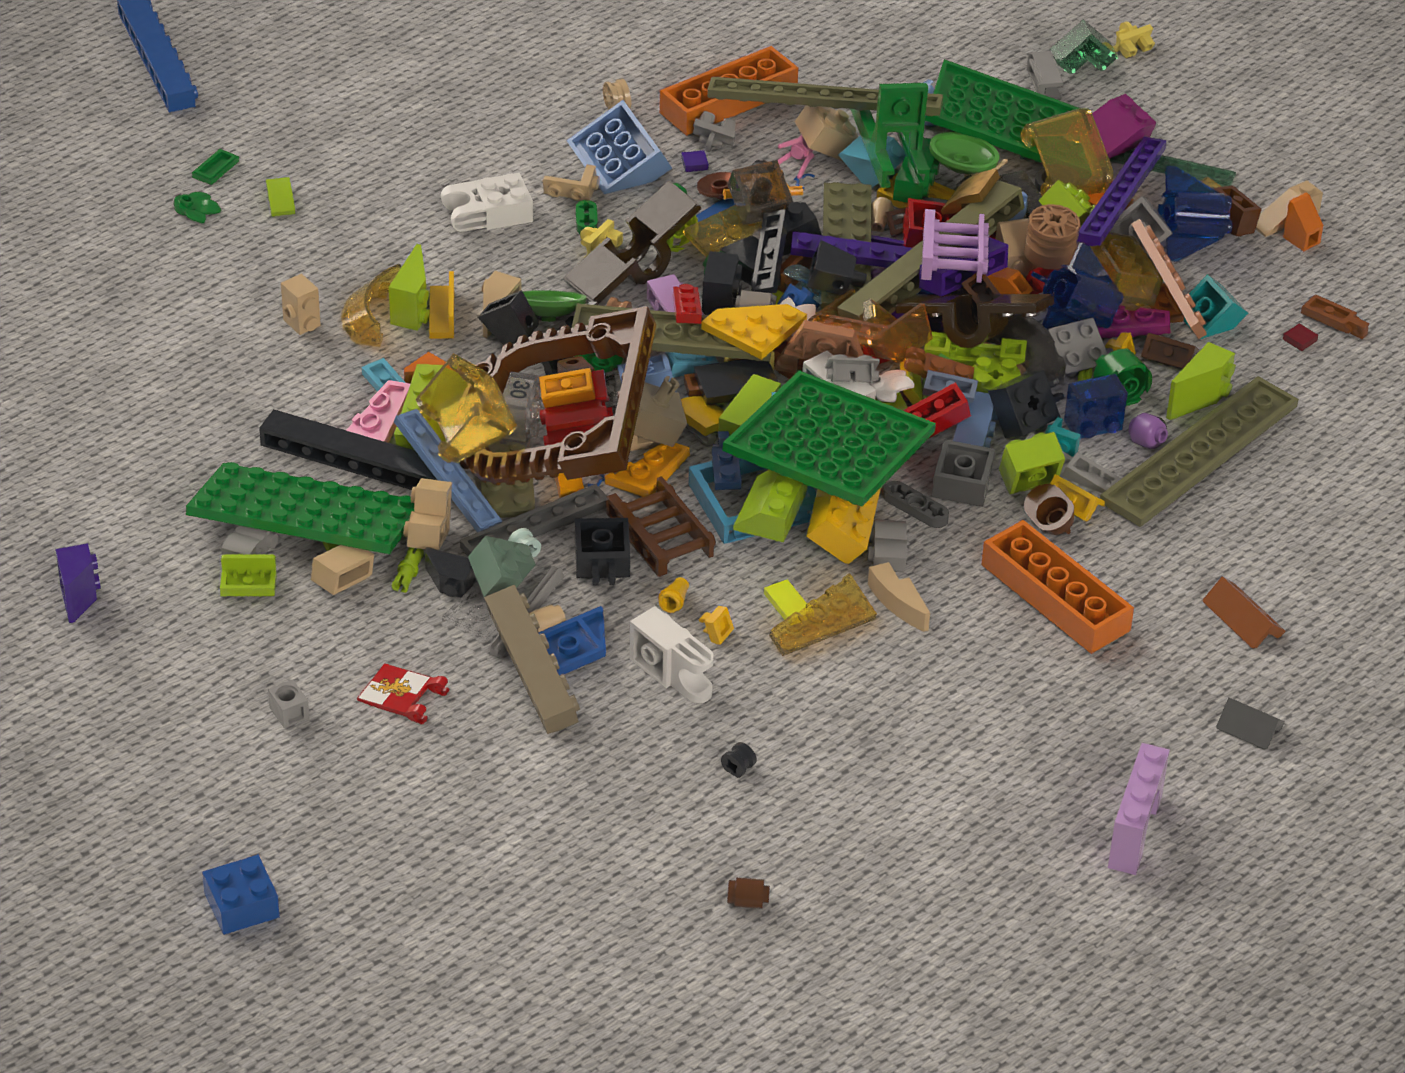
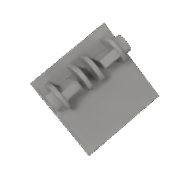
M1093 318L1048 329L1064 374H1068L1069 378L1077 376L1078 371L1096 367V360L1101 355H1107Z

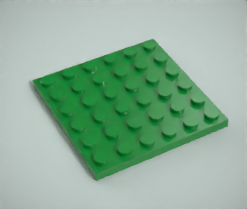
M798 371L723 442L722 451L736 458L754 463L759 467L779 473L782 476L799 481L804 485L824 491L829 495L847 500L852 504L863 506L935 432L936 423Z

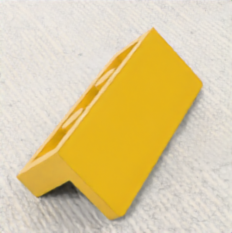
M449 271L448 286H430L429 339L454 338V271Z

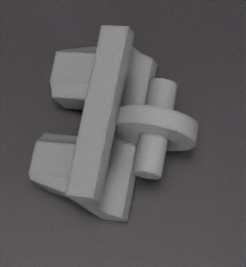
M704 111L701 117L694 122L693 134L700 136L699 142L707 144L705 149L707 152H710L713 146L720 149L723 144L733 146L735 142L736 121L724 118L720 127L713 124L715 115Z

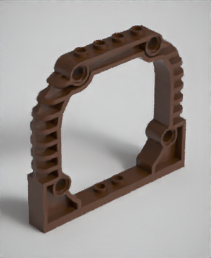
M648 306L590 316L589 325H584L581 322L576 323L574 328L565 325L561 326V329L558 331L555 328L547 329L546 333H542L540 330L534 331L531 337H527L524 334L518 337L517 343L512 344L508 342L503 345L501 354L497 357L492 353L486 361L474 365L470 369L467 382L464 385V394L459 404V413L455 420L453 437L450 439L451 450L461 467L465 470H470L480 481L485 483L491 482L493 485L498 486L504 482L507 485H514L517 480H520L521 483H527L530 481V478H535L537 481L543 480L547 475L550 478H556L559 476V473H564L566 479L571 480L627 470L657 325ZM595 353L599 359H608L617 355L627 360L625 371L621 376L622 385L618 391L615 416L605 417L585 433L581 431L572 432L561 443L511 452H491L485 441V436L494 400L507 391L510 380L514 375L529 366L542 362Z

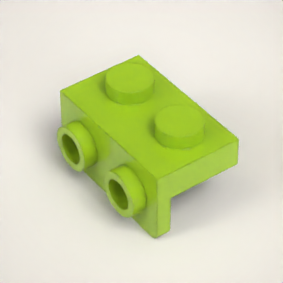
M223 554L221 556L220 596H275L277 579L275 555Z

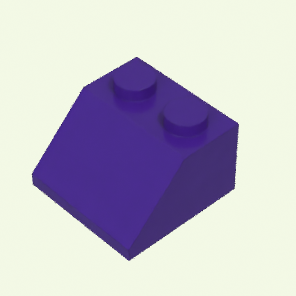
M88 543L55 549L60 587L69 623H74L97 600L96 590L101 589L98 573L94 574V570L98 569L96 553L90 554Z

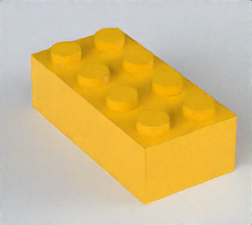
M817 489L806 537L843 563L850 564L868 548L880 489L863 506L852 504L847 500L829 495Z

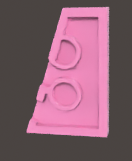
M388 380L369 400L370 405L363 413H357L352 419L353 423L347 431L389 443L397 427L394 423L395 417L401 414L410 384Z

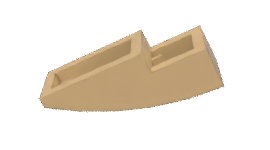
M889 562L869 567L868 586L880 602L909 625L923 632L929 631L930 611L911 579L908 577L899 580Z

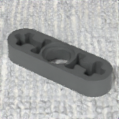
M890 481L885 484L883 497L889 504L930 527L942 528L948 524L949 510L944 505L900 481ZM911 503H919V504H921L922 506H921V507H912L910 504H911Z

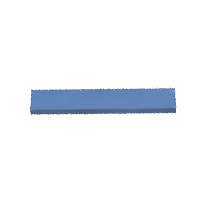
M415 409L397 415L394 423L438 481L452 482V500L476 532L502 523L501 518L419 410Z

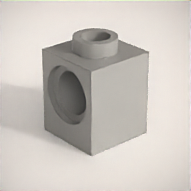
M294 680L268 689L269 707L283 728L309 719L308 700Z

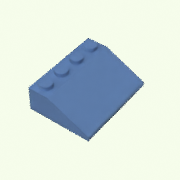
M624 100L566 140L585 167L587 164L596 166V176L600 177L599 188L604 194L654 182L672 169L667 159Z

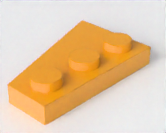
M675 443L674 447L660 444L644 453V458L635 463L628 462L627 470L605 475V484L642 497L653 494L657 491V478L662 476L667 481L690 456V448Z

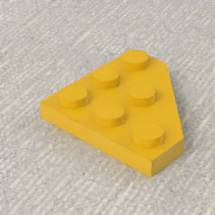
M788 304L716 309L701 321V329L762 360L798 330L803 321L807 320V314Z

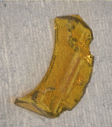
M396 264L384 270L357 289L346 300L341 312L342 326L355 344L381 346L383 333L381 332L380 322L371 313L370 304L372 298H387L389 286L401 269V264Z

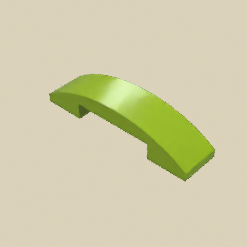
M927 332L924 351L937 356L942 353L953 361L972 367L976 364V360L979 357L999 358V361L1009 358L1015 360L1018 365L1025 362L1027 340L1002 338L1001 345L980 344L973 348H963L955 345L947 337L946 333Z

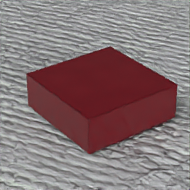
M1299 323L1283 334V340L1298 350L1303 351L1318 341V334Z

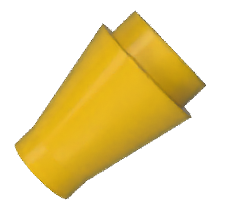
M676 578L674 582L659 593V605L664 611L673 613L682 609L686 592L689 588V583L685 578Z

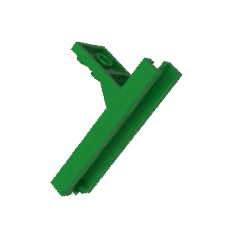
M927 83L879 84L876 123L870 110L858 111L850 109L881 188H891L888 175H894V168L886 151L888 132L897 133L918 186H928L930 169L922 152L929 88Z

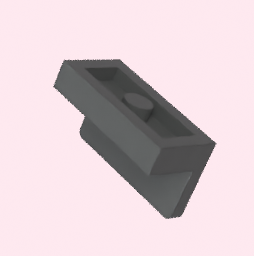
M1228 697L1216 728L1257 747L1268 749L1275 731H1280L1285 721Z

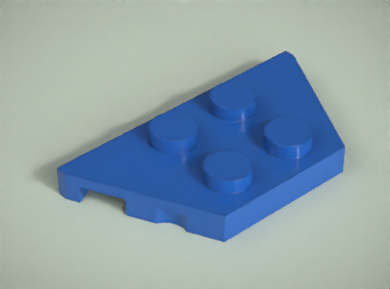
M602 606L538 632L539 634L544 633L550 647L546 650L549 655L554 653L560 669H557L559 675L569 673L606 656Z

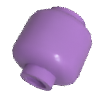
M1141 413L1134 417L1129 424L1128 432L1131 440L1142 447L1156 449L1167 439L1166 422L1161 417L1149 413Z

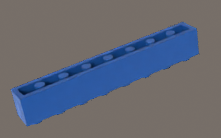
M117 0L118 15L168 112L196 107L195 99L198 98L197 88L195 85H192L190 74L188 72L185 73L183 61L178 60L177 50L175 47L172 48L170 36L165 35L163 23L159 24L158 14L156 11H153L151 0Z

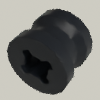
M743 742L736 743L731 751L726 752L721 757V764L724 770L737 778L742 777L746 772V768H752L757 762L753 749Z

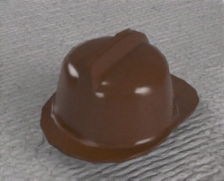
M1043 484L1033 488L1027 494L1024 501V510L1027 516L1038 528L1050 535H1059L1064 532L1069 535L1075 516L1072 501L1055 485Z

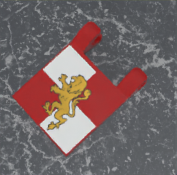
M384 663L357 697V701L405 716L413 722L424 724L428 720V717L424 715L427 709L424 705L416 703L427 689L433 693L446 696L449 692V688L445 687L448 679L444 676L429 677Z

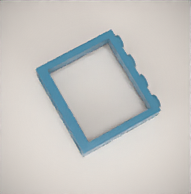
M739 458L741 475L766 469ZM712 461L689 466L688 485L723 544L754 537L755 535L733 530V525L738 515L727 517L707 484L714 482ZM808 486L806 496L791 527L810 522L817 493L813 487Z

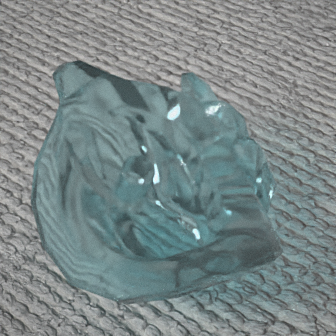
M792 265L784 270L783 274L802 282V287H806V289L814 293L815 300L820 298L821 290L807 287L810 272L808 268L802 265Z

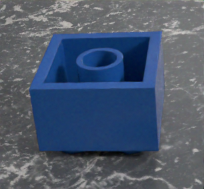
M259 854L202 871L204 894L223 935L280 917L278 894Z

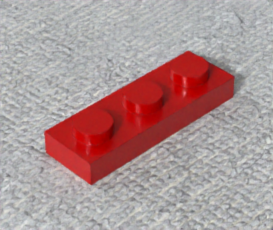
M681 284L679 287L673 286L676 323L701 324L702 312L698 287L690 284Z

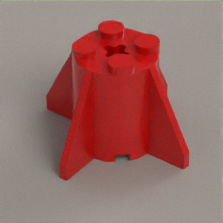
M604 370L591 372L595 391L594 400L540 410L541 424L546 425L547 435L543 436L544 446L561 443L572 432L581 431L585 433L605 417L613 416L612 407L607 408L605 404L610 399L607 394Z

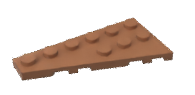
M1140 219L1132 223L1134 230L1189 326L1198 339L1207 335L1203 328L1206 322L1199 310L1194 312L1193 307L1196 304L1189 293L1185 295L1183 292L1186 289L1184 282L1165 253V249L1150 225L1145 227Z

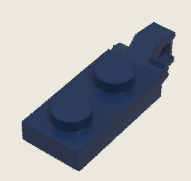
M718 431V444H712L711 459L715 490L741 489L739 458L722 451L723 442L729 437L728 431Z

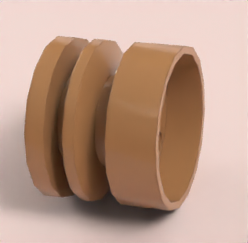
M1053 204L1039 206L1034 209L1029 216L1028 233L1024 246V254L1028 261L1035 266L1052 270L1065 268L1070 265L1075 258L1078 232L1080 230V219L1077 214L1067 207Z

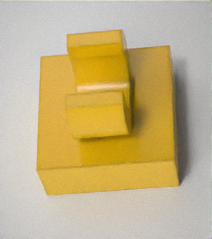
M1122 332L1117 340L1110 339L1105 345V348H1111L1113 351L1127 348L1136 354L1131 333Z
M718 606L712 613H704L699 619V622L705 623L706 626L703 632L709 635L712 643L721 645L734 630L728 608L724 606Z

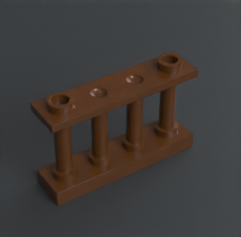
M662 476L657 478V492L626 503L616 493L606 496L607 516L609 518H628L630 544L657 577L667 574L670 560L698 549H702L708 558L714 557L716 540L713 533L702 525L676 494L674 487L671 484L669 485ZM661 501L667 507V509L643 518L635 517L632 513ZM673 517L680 523L655 534L648 533L645 529ZM688 533L693 538L692 541L668 550L662 549L658 545L661 542Z

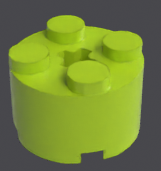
M979 357L976 360V364L973 365V379L978 380L976 391L989 394V390L1020 376L1021 372L1016 366V361L1009 358L999 361V358Z

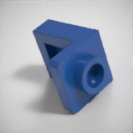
M792 284L788 286L777 303L779 305L783 300L790 297L796 307L804 304H814L817 310L820 305L813 299L814 293L805 287H802L800 290Z

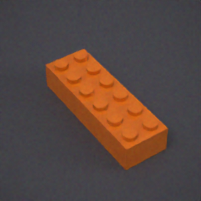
M769 46L660 90L659 113L687 136L693 133L694 122L701 117L704 111L715 115L713 124L723 121L724 118H731L765 104L758 101L708 98L707 90L711 77L798 83L799 67L774 47Z
M1022 520L984 541L981 565L1089 653L1096 652L1131 631L1134 607L1026 521Z

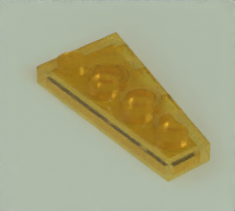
M766 190L684 228L682 233L707 257L710 251L720 252L721 248L755 234L762 226L763 214L782 210L783 206Z
M849 573L837 585L833 584L826 589L825 593L819 598L808 602L801 611L794 612L772 628L769 636L783 657L875 620L877 613Z

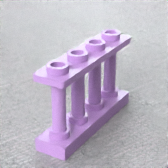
M925 209L922 280H931L932 271H937L938 268L977 271L976 283L982 282V274L987 275L989 238V223H984V214H979L978 225L946 223L935 219V210ZM939 232L974 234L977 237L939 234ZM938 244L974 246L977 249L938 246ZM938 256L977 259V261L939 259Z

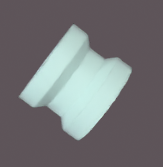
M527 528L516 530L508 539V541L528 545L533 558L541 550V543L537 538L533 537Z

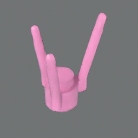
M802 135L796 139L779 144V149L791 146V151L772 164L778 166L792 156L795 159H805L797 175L798 179L802 177L810 160L815 156L812 153L814 150L808 147Z

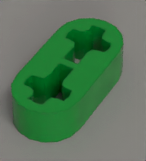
M582 200L576 204V230L579 234L585 227L598 229L597 205L593 201Z

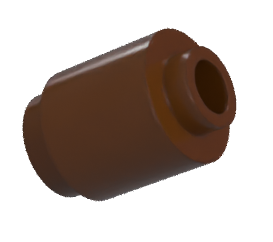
M736 877V880H729L727 903L734 904V907L762 909L763 903H769L770 886L764 885V879Z

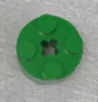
M1125 348L1112 351L1107 355H1101L1096 360L1093 381L1095 387L1112 404L1122 408L1142 400L1140 396L1145 391L1148 393L1151 388L1152 373L1130 349Z

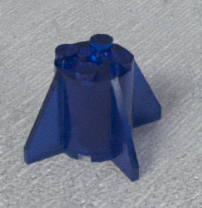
M1166 166V191L1161 196L1165 197L1163 204H1158L1157 212L1173 233L1166 239V254L1172 262H1177L1221 240L1225 234L1231 233L1230 209L1232 199L1230 196L1217 192L1180 168Z
M1079 242L1070 264L1061 265L1063 268L1058 271L1054 269L1048 277L1032 271L1031 276L1045 283L1043 294H1052L1055 304L1047 307L1048 312L1038 334L1050 337L1048 332L1050 328L1090 318L1094 319L1097 329H1107L1112 325L1118 307L1123 301V293L1113 283L1090 246Z

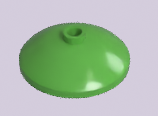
M945 132L935 135L930 141L929 150L933 157L949 170L959 174H978L992 170L999 162V153L996 148L983 139L958 132Z
M556 290L522 291L535 315L540 316L541 321L546 322L556 321V317L575 312L577 303H586V296L575 292Z

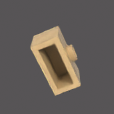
M302 273L281 282L283 320L299 335L313 331L321 326L318 288Z
M339 545L313 558L311 580L332 595H335L372 575L375 554L369 550Z

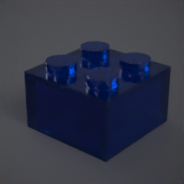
M1112 374L1068 383L1064 422L1070 431L1081 435L1080 439L1092 438L1106 433L1112 434L1123 430L1128 392L1117 375Z

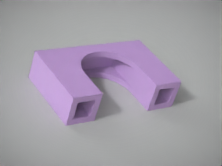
M1141 743L1114 823L1108 868L1133 875L1137 874L1143 855L1150 814L1156 815L1162 798L1169 749Z

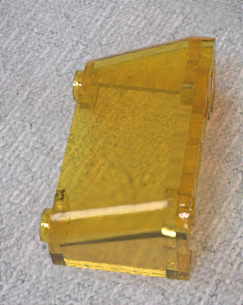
M1079 108L1028 123L1022 129V142L1027 147H1034L1036 145L1047 174V178L1041 186L1042 196L1057 180L1065 184L1070 182L1078 190L1082 189L1088 195L1104 193L1111 185L1113 169L1090 109Z
M454 353L416 398L417 404L420 407L419 412L429 421L432 419L437 421L447 442L441 441L437 447L439 456L447 463H458L509 436L517 427L508 405L492 376Z

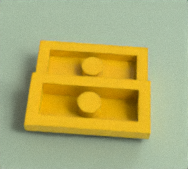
M702 396L681 399L687 424L704 436L715 431L718 432L719 417L724 412L722 408L716 404L706 405Z

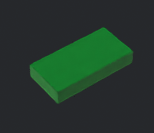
M219 149L192 172V178L212 185L239 162V156Z

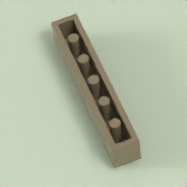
M512 585L484 597L489 614L547 734L579 723L576 711L580 710L579 704L574 694L568 695L567 690L570 687L564 674H558L557 669H560L554 653L549 655L546 650L550 648L544 633L539 634L537 631L540 626L535 614H529L527 611L530 606L525 594H519L516 586Z

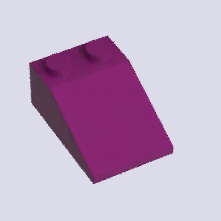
M1123 94L1110 99L1073 127L1069 133L1099 162H1102L1136 148L1144 136H1151L1157 122L1138 106L1127 94Z

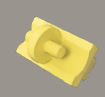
M1129 22L1121 23L1119 31L1116 32V45L1112 46L1111 50L1114 53L1120 51L1125 58L1136 55L1138 51L1136 45L1140 47L1142 52L1151 50L1155 44L1150 36L1153 31L1152 26L1149 24L1137 28L1136 25L1132 26Z
M607 219L598 229L585 227L580 232L581 244L587 248V255L607 237L611 239L616 248L623 243V233L614 229V221Z

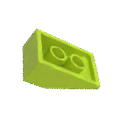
M420 244L415 245L389 286L390 324L418 331L423 323L426 324L428 322L430 314L429 309H427L429 290L426 289V276Z
M1208 342L1171 381L1166 419L1172 420L1217 404L1222 397L1227 398L1233 386L1230 382L1236 365L1233 364L1235 353Z

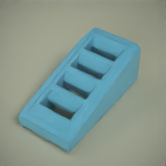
M665 352L673 378L684 376V374H693L695 366L719 363L715 356Z

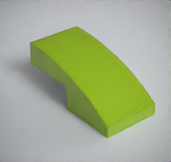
M290 178L266 179L271 217L295 214Z

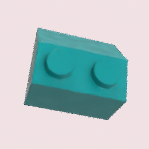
M1208 274L1189 293L1196 304L1193 307L1194 312L1199 310L1206 322L1203 328L1207 335L1200 339L1234 329L1248 314L1228 290ZM1184 317L1183 321L1189 326L1187 320Z

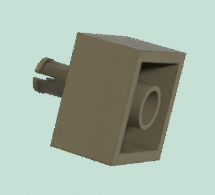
M666 376L660 387L644 383L634 435L674 447L685 429L687 421L679 393L675 392L679 387V382L673 377L668 382L670 376Z

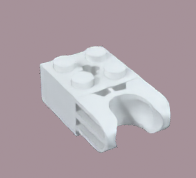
M509 173L503 176L486 177L480 180L446 186L441 192L443 205L448 210H453L451 215L452 226L459 232L481 228L490 230L533 222V200L520 173Z
M656 606L630 621V660L665 688L672 686L691 702L705 703L711 699L712 683L703 674V672L713 666L714 655L709 648Z

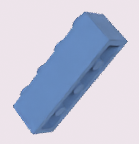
M976 391L974 401L969 404L971 416L957 424L953 441L991 448L992 438L988 437H994L996 422H993V420L998 421V417L990 395Z

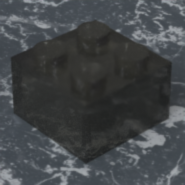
M778 160L732 170L727 184L743 225L762 221L764 213L787 210L789 204L794 202Z

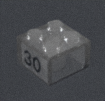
M510 372L499 404L500 444L530 448L533 438H538L539 422H541L540 410L545 409V407L541 406L542 398L539 381L541 376Z

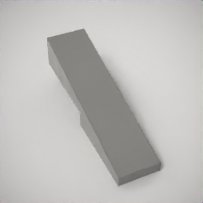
M1030 432L1025 440L1032 438L1035 434ZM1063 452L1065 461L1060 476L1100 493L1105 492L1122 479L1079 452L1074 457Z

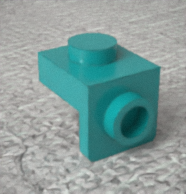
M1057 417L1052 425L1049 424L1047 426L1045 434L1055 432L1062 451L1074 457L1079 450L1081 435L1063 429V419Z

